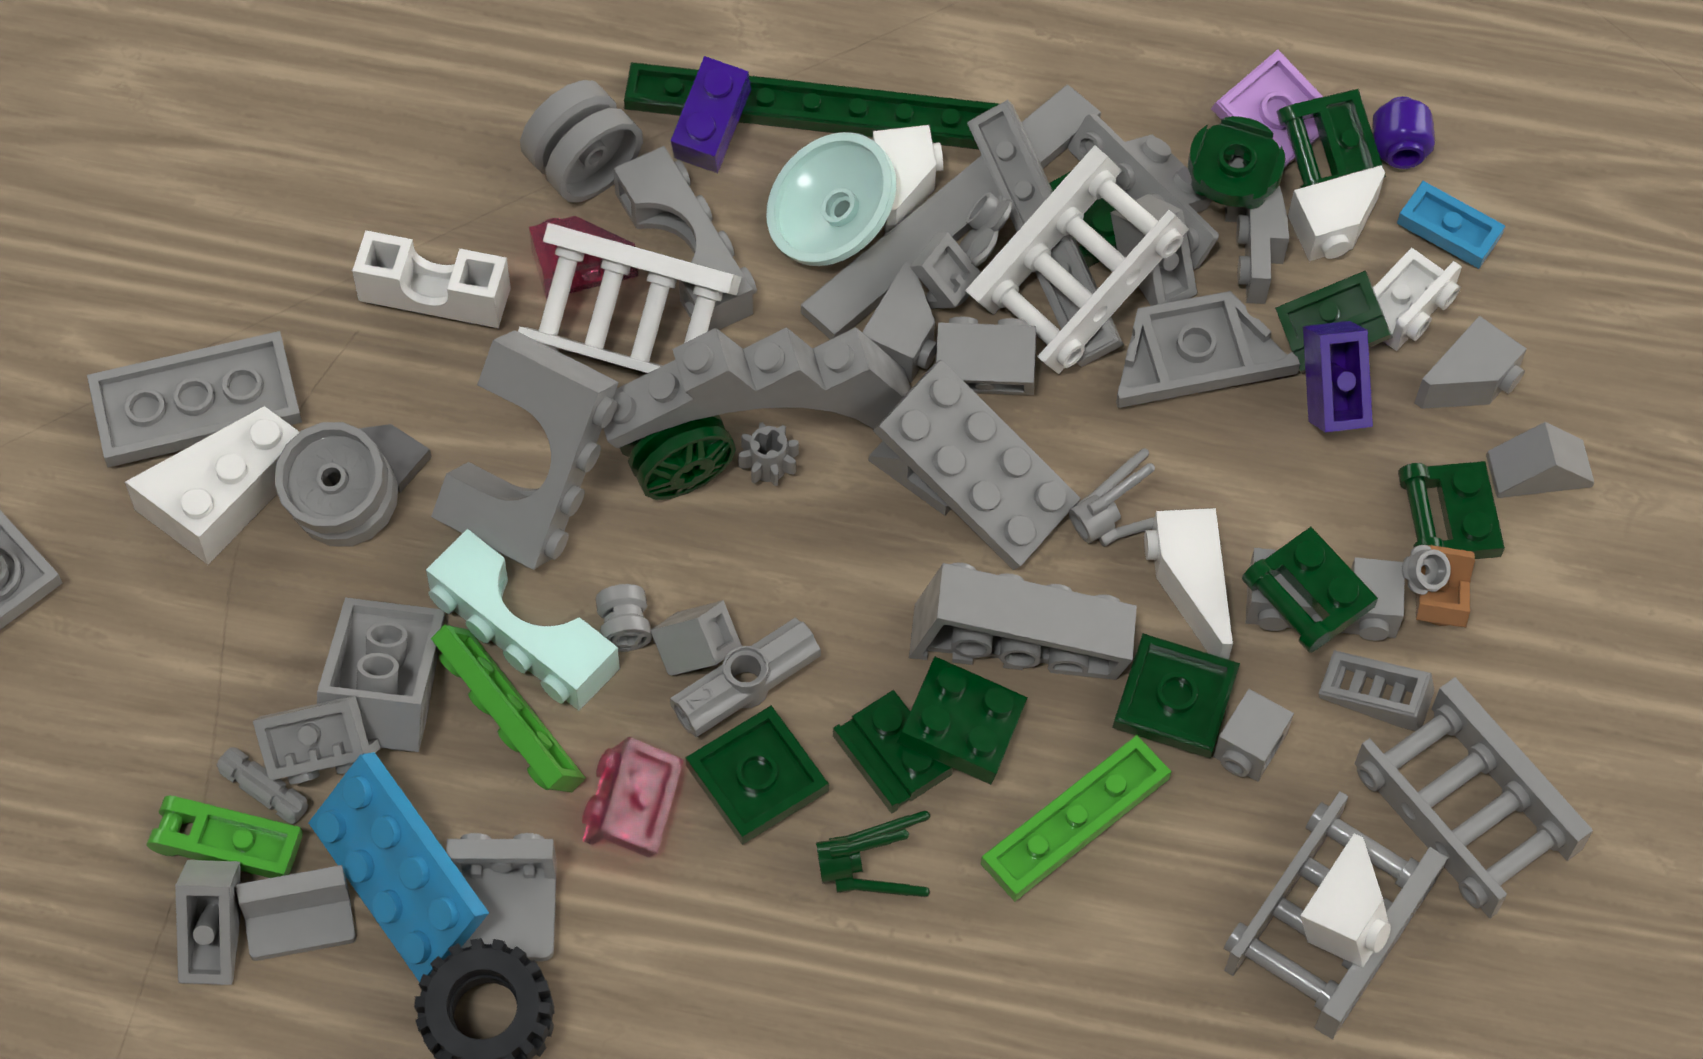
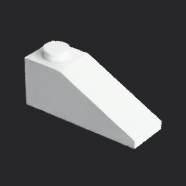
M1216 508L1156 511L1152 530H1145L1144 534L1146 560H1154L1157 580L1209 654L1229 660L1233 640Z

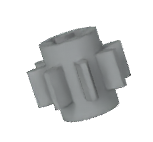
M761 422L759 423V429L752 436L742 434L741 446L744 451L738 454L739 468H751L752 483L755 484L761 480L772 482L774 486H778V481L785 472L792 475L796 473V460L793 457L799 455L798 440L787 441L785 425L776 428L766 426Z

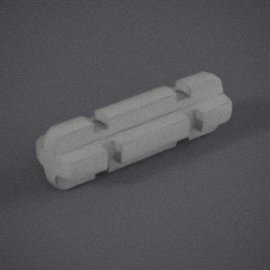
M234 747L227 749L217 762L219 773L232 783L237 781L240 784L239 788L268 809H275L277 811L276 814L290 824L298 822L308 809L306 798L293 788L288 790L285 787L286 783L280 779L269 781L266 769L255 761L250 762L248 760L249 756Z

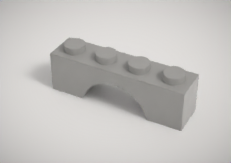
M662 146L613 168L615 194L636 229L653 228L671 232L683 239L692 249L694 257L690 263L742 277L737 296L723 292L721 301L716 300L708 331L714 328L720 330L753 315V294L757 293L755 281L746 267L739 268L733 258L735 255L734 249L727 234L724 231L717 232L711 223L712 214L702 195L695 197L689 187L691 182L684 164L680 160L673 161L665 146ZM679 280L680 302L691 319L697 295L693 294L695 284Z

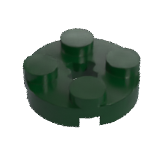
M1240 116L1222 118L1221 124L1213 125L1209 129H1207L1208 125L1200 129L1191 143L1188 158V170L1192 178L1191 186L1193 190L1201 196H1206L1210 200L1226 206L1255 209L1263 205L1265 198L1273 194L1279 186L1285 166V152L1282 145L1279 148L1278 144L1272 139L1274 133L1261 122ZM1234 155H1240L1243 157L1242 161L1246 167L1234 168L1229 166L1225 160H1232Z

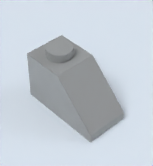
M1150 194L1135 200L1158 221L1170 210L1185 224L1183 210ZM1114 210L1110 213L1117 250L1124 257H1127L1145 235L1117 210ZM1187 232L1183 235V242L1179 249L1170 257L1163 258L1138 285L1151 306L1185 300L1197 294Z
M905 261L862 333L905 369L908 381L912 382L920 367L928 369L937 352V342L934 341L935 320L920 280L910 268L912 264Z
M1479 316L1422 379L1414 403L1422 409L1490 405L1501 391L1509 394L1523 377L1525 370L1520 365L1527 348Z
M187 860L175 885L178 983L232 985L241 917L236 884H241L240 861Z

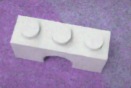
M367 230L365 231L352 270L358 300L361 302L499 328L511 289L506 257L459 249L455 264L440 265L422 258L414 249L413 239Z

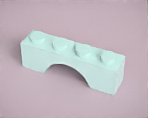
M467 529L426 569L430 588L428 594L431 600L444 612L450 614L452 611H455L465 619L467 628L477 639L483 643H488L491 640L503 650L505 659L521 673H525L528 670L540 679V684L544 691L556 702L562 704L566 700L580 711L620 669L618 647L580 617L557 626H537L513 615L502 601L503 592L508 582L505 558Z

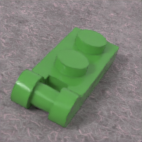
M165 796L159 809V814L162 816L158 828L152 829L146 846L152 851L165 856L179 855L195 860L240 861V871L274 878L290 874L303 833L301 827L181 797ZM182 823H193L189 835L179 833Z

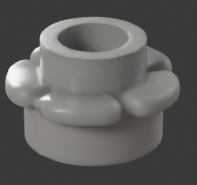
M1428 545L1414 547L1410 552L1411 555L1403 561L1402 575L1409 581L1408 587L1416 594L1425 595L1428 591L1436 592L1449 580L1451 567L1448 558L1441 551L1431 549ZM1423 565L1425 566V569H1426V572H1425L1424 575H1423L1422 572H1421V567H1422Z

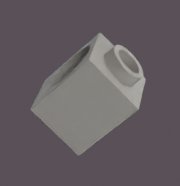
M1248 689L1219 736L1214 758L1220 760L1222 766L1232 774L1240 777L1248 776L1258 782L1285 739L1294 713Z

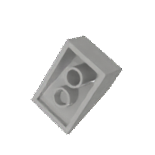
M345 598L317 690V704L355 695L367 740L378 739L381 748L419 752L427 722L439 649L431 638L444 625L445 612L435 608Z

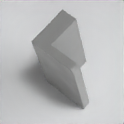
M342 865L236 884L239 905L245 918L249 954L253 961L351 944L356 940L349 888Z

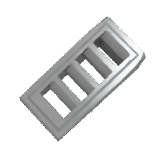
M1334 650L1318 694L1320 699L1392 725L1416 731L1424 724L1434 694L1432 674L1429 672ZM1346 670L1355 672L1349 690L1340 688ZM1366 677L1374 679L1369 695L1361 693ZM1386 684L1394 686L1389 700L1382 699ZM1407 691L1413 693L1409 705L1403 704Z

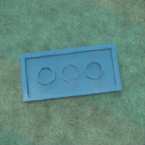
M376 753L359 755L308 823L337 865L343 866L346 878L420 982L423 974L429 976L433 971L430 965L438 955L444 960L451 954L448 948L458 943L462 948L488 916L489 912Z

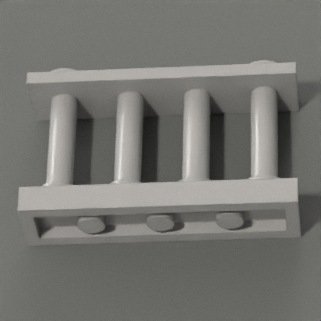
M1454 677L1440 687L1431 708L1435 716L1432 720L1384 754L1369 738L1362 743L1354 764L1364 785L1371 791H1378L1427 848L1431 847L1448 858L1444 867L1459 883V890L1464 899L1476 909L1481 908L1490 919L1498 913L1507 896V893L1501 888L1502 884L1549 849L1558 851L1566 861L1570 860L1583 850L1593 829L1457 678ZM1446 734L1450 736L1455 735L1468 750V756L1417 792L1398 769ZM1480 772L1484 774L1489 773L1502 788L1503 794L1451 831L1432 807ZM1515 810L1518 812L1523 811L1536 826L1537 833L1486 870L1466 846Z
M1339 791L1330 806L1323 802L1319 804L1306 825V829L1312 833L1249 926L1240 922L1224 946V949L1230 952L1224 971L1234 976L1247 957L1315 1000L1314 1007L1321 1010L1315 1029L1332 1040L1434 886L1448 859L1443 854L1429 847L1420 862L1412 857L1407 861L1340 820L1349 797ZM1355 833L1364 838L1371 863L1396 878L1395 884L1402 889L1394 902L1386 898L1383 899L1391 929L1388 940L1382 950L1378 953L1373 952L1363 968L1341 958L1343 960L1341 965L1348 969L1340 984L1333 980L1326 983L1258 939L1273 917L1278 918L1306 936L1300 916L1304 910L1288 901L1286 897L1301 876L1318 887L1321 885L1330 869L1314 860L1313 857L1327 837L1332 838L1345 847Z

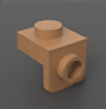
M1428 545L1431 549L1439 550L1446 555L1450 562L1451 573L1448 582L1438 591H1428L1425 595L1416 594V620L1427 621L1439 626L1452 625L1466 628L1470 614V579L1475 563V554L1471 551ZM1424 565L1421 567V572L1423 575L1426 572Z

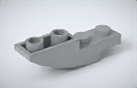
M1234 155L1232 160H1225L1231 167H1246L1242 161L1243 157L1240 155ZM1280 186L1277 187L1273 194L1265 198V202L1259 208L1246 209L1244 207L1225 205V222H1237V244H1245V256H1239L1237 282L1238 284L1246 285V303H1266L1271 282V264H1283L1289 242L1287 213Z

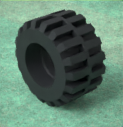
M479 938L471 939V946L461 949L458 943L448 948L451 954L444 960L438 955L430 965L433 971L429 976L423 974L418 984L421 988L420 996H415L414 1008L418 1013V1019H415L418 1031L435 1059H532L535 1055L541 1057L546 1049L544 1042L547 1036H552L554 1028L552 1022V1014H555L554 1002L541 969L534 960L531 961L527 957L525 951L517 946L511 949L507 947L505 941L493 939V944H484L483 939ZM486 983L499 984L508 988L516 999L517 1010L512 1023L504 1032L489 1039H472L464 1036L458 1030L454 1021V1013L458 1001L468 990Z

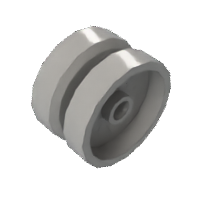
M581 80L566 85L552 94L535 110L526 123L520 139L521 152L542 174H546L547 181L568 202H583L598 196L613 186V168L637 158L643 143L642 130L622 109H617L616 102L596 81Z
M321 422L301 430L285 445L276 463L274 485L281 504L312 539L326 545L354 546L372 539L388 524L397 506L398 483L392 466L382 455L378 446L363 430L344 422Z

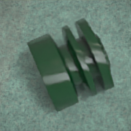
M719 415L670 427L619 448L623 455L629 457L628 464L637 478L644 495L654 500L679 497L706 485L722 473L732 461L736 451L734 441L729 432L725 430Z

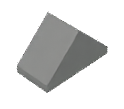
M1543 422L1489 450L1486 455L1497 498L1589 488L1594 485L1583 440L1547 422Z

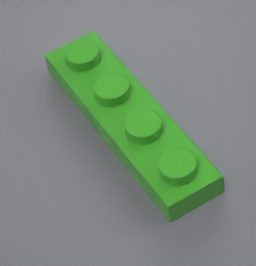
M444 624L431 638L442 652L439 658L444 667L453 675L463 679L471 689L468 693L470 700L479 710L492 716L500 727L497 732L501 740L515 752L521 753L530 765L527 768L528 774L540 787L545 790L573 792L586 777L470 630Z
M1136 735L981 857L982 867L1014 902L1017 901L1170 779L1171 770Z

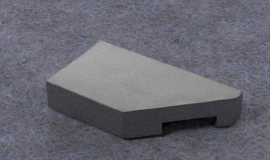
M392 424L359 428L378 446L382 455L392 466L400 493L431 458L429 448Z

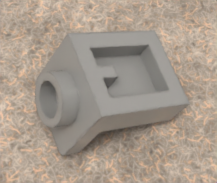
M949 232L936 233L910 266L929 289L926 299L930 309L954 308L962 304L969 297L965 290L981 273L977 267L971 264V259Z

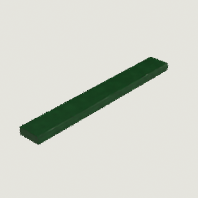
M631 62L624 97V110L680 116L698 70ZM749 75L751 91L738 122L828 133L851 132L872 138L873 131L929 125L932 143L979 150L967 122L994 108L999 103Z

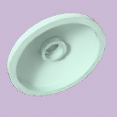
M851 132L826 135L799 150L778 174L768 198L767 225L776 246L789 258L809 266L835 264L863 249L885 224L895 199L896 176L889 156L872 139Z

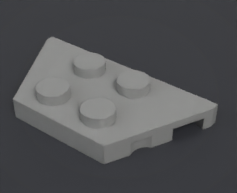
M1231 291L1137 309L1116 404L1118 408L1293 375L1298 373L1300 363L1298 357L1293 352L1287 355L1270 338L1272 332L1259 319L1252 317L1247 312L1246 306Z

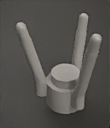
M1141 449L1090 495L1069 509L1068 513L1071 522L1085 542L1091 543L1099 539L1102 546L1105 547L1119 538L1153 528L1155 517L1115 528V522L1121 519V515L1114 501L1155 470V466L1152 463H1148L1123 480L1148 457V449Z

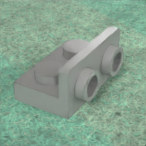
M355 695L268 714L253 720L269 781L288 777L290 784L302 783L319 777V770L336 767L337 774H343L349 770L359 755L376 753L380 750L378 739L367 740Z

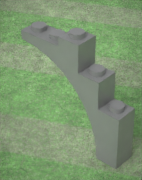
M786 327L744 349L719 329L714 328L672 349L675 360L617 388L613 397L617 401V408L604 431L608 443L616 448H620L652 433L689 421L729 412L762 408H807L831 411L855 418L874 429L911 390L905 369L856 327L815 348H811Z

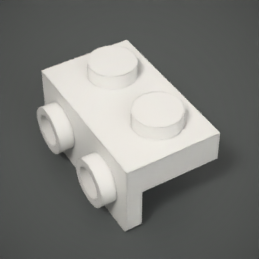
M1411 248L1373 287L1393 338L1383 342L1397 351L1409 338L1416 341L1429 326L1432 320L1430 315L1438 307L1442 310L1448 308L1458 295L1461 287L1456 283L1462 266L1453 261L1443 270Z

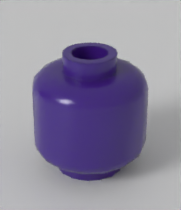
M1404 96L1396 97L1380 106L1373 114L1372 132L1380 159L1392 167L1399 169L1416 167L1434 150L1435 132L1433 115L1429 107L1422 102Z

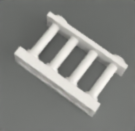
M1095 145L965 290L993 315L999 308L1006 307L1018 319L1026 321L1027 326H1036V335L1047 344L1037 357L1058 374L1064 368L1074 365L1081 358L1087 342L1163 258L1170 257L1179 249L1183 242V235L1189 230L1170 210L1158 221L1116 184V177L1122 170ZM1103 198L1145 235L1127 257H1124L1083 220L1084 213L1097 199ZM1071 235L1112 271V274L1094 294L1051 257V250L1064 236ZM1039 271L1080 308L1061 331L1018 293L1019 286L1031 272Z
M548 223L543 242L557 245L554 255L559 256L540 328L536 330L519 326L518 332L556 351L561 348L649 373L663 366L649 361L669 288L675 289L677 279L695 284L693 294L697 295L684 341L686 343L708 331L716 300L721 301L723 292L737 296L742 277ZM589 254L603 258L600 268L605 269L586 340L585 343L558 336L577 262L583 263L584 255ZM632 266L649 271L646 281L651 282L632 353L631 356L603 348L623 275H629Z

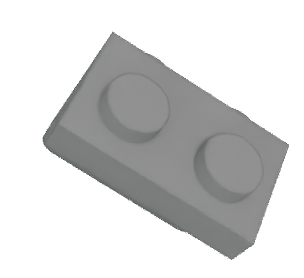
M481 833L465 834L460 839H447L446 853L489 912L488 916L461 949L471 946V939L482 938L484 944H493V939L505 941L507 947L511 949L517 946L525 951L531 961H547L551 959L554 954L557 877L554 840L544 839L543 836L534 833L518 834L513 839H492L490 836Z

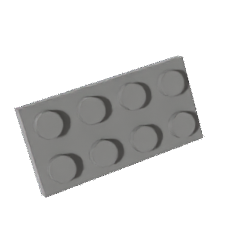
M280 331L87 375L107 467L184 450L264 406L290 425L302 423Z
M942 359L936 362L873 430L1013 570L1019 568L1066 516L1069 509L1073 508L1081 499Z

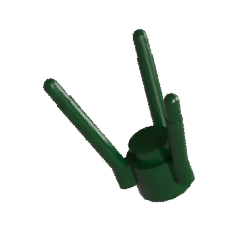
M921 811L846 836L833 837L826 841L816 842L822 883L835 882L837 893L858 890L927 897L930 894L928 887L853 878V873L863 872L861 851L908 839L909 832L905 828L927 821L930 818V813L928 811Z

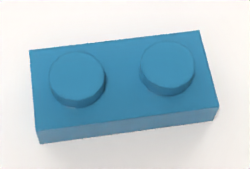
M1425 181L1421 182L1404 206L1397 221V224L1478 269H1480L1498 243L1505 229V225Z

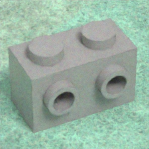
M953 317L949 319V323L938 322L936 362L942 359L975 393L1034 395L1036 326H1027L1026 321L1015 318L1001 319L998 321V325L978 324V320L971 317Z

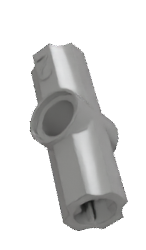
M795 617L752 646H739L732 649L726 655L721 666L671 697V707L686 731L696 738L739 709L753 708L760 705L766 699L771 688L821 656V649L806 624ZM742 672H750L757 676L751 682H741L734 677Z

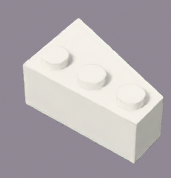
M264 406L125 481L134 509L206 564H209L278 494L274 485L276 463L285 445L299 431Z

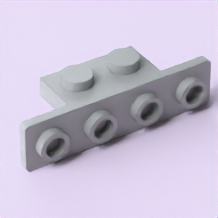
M1097 114L1087 115L1069 143V151L1081 161L1094 145L1097 146L1122 170L1116 177V184L1134 200L1150 194L1182 209L1185 225L1189 229L1187 237L1193 270L1199 268L1219 238L1217 231L1197 213L1206 210L1212 200L1197 194L1191 186L1192 178L1188 168L1171 153L1170 147L1164 141L1152 134L1124 142Z

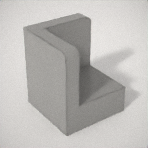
M724 600L679 611L650 630L666 671L671 676L717 665L725 659L732 649L742 646Z

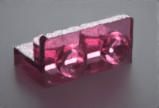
M630 736L613 748H607L602 754L596 769V776L601 778L597 793L590 798L583 813L582 822L587 825L583 842L594 845L605 839L648 858L657 854L684 760Z

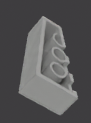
M943 563L915 603L909 658L927 660L928 651L953 654L952 663L972 665L973 658H999L1004 663L1003 668L1016 670L1034 667L1039 663H1047L1050 673L1116 680L1133 660L1137 605L1120 602L1118 598L1111 595L1091 596L1073 592L1071 588L1061 584L1041 585L1027 582L1015 574L1004 573L995 575L977 571L973 566L965 563Z

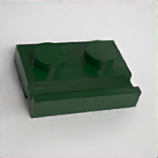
M1366 271L1275 307L1291 350L1298 357L1300 363L1299 370L1302 374L1306 373L1303 326L1351 321L1368 330L1369 347L1393 338Z
M894 689L852 715V719L841 726L838 724L833 727L834 739L891 814L897 811L898 807L908 800L911 802L950 777L953 772L952 767L897 743L910 710Z

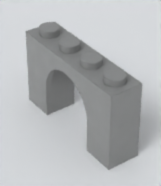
M516 330L494 339L477 385L525 409L541 424L547 435L551 450V464L548 475L540 488L528 489L515 486L467 462L446 473L431 517L461 533H464L467 529L494 550L533 570L551 559L556 560L563 552L569 538V534L565 532L569 517L576 513L583 501L585 491L580 487L585 473L593 468L599 457L601 446L596 443L601 430L609 424L616 411L617 401L613 397L619 382Z

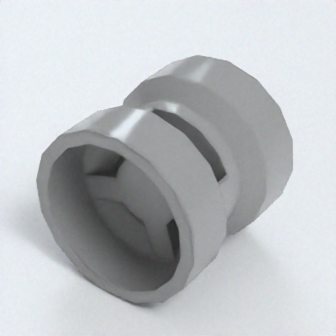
M619 584L603 589L596 595L597 613L604 619V624L600 628V634L617 646L618 652L637 650L651 642V626L648 619L644 618L643 615L647 608L646 593L642 587L632 584Z

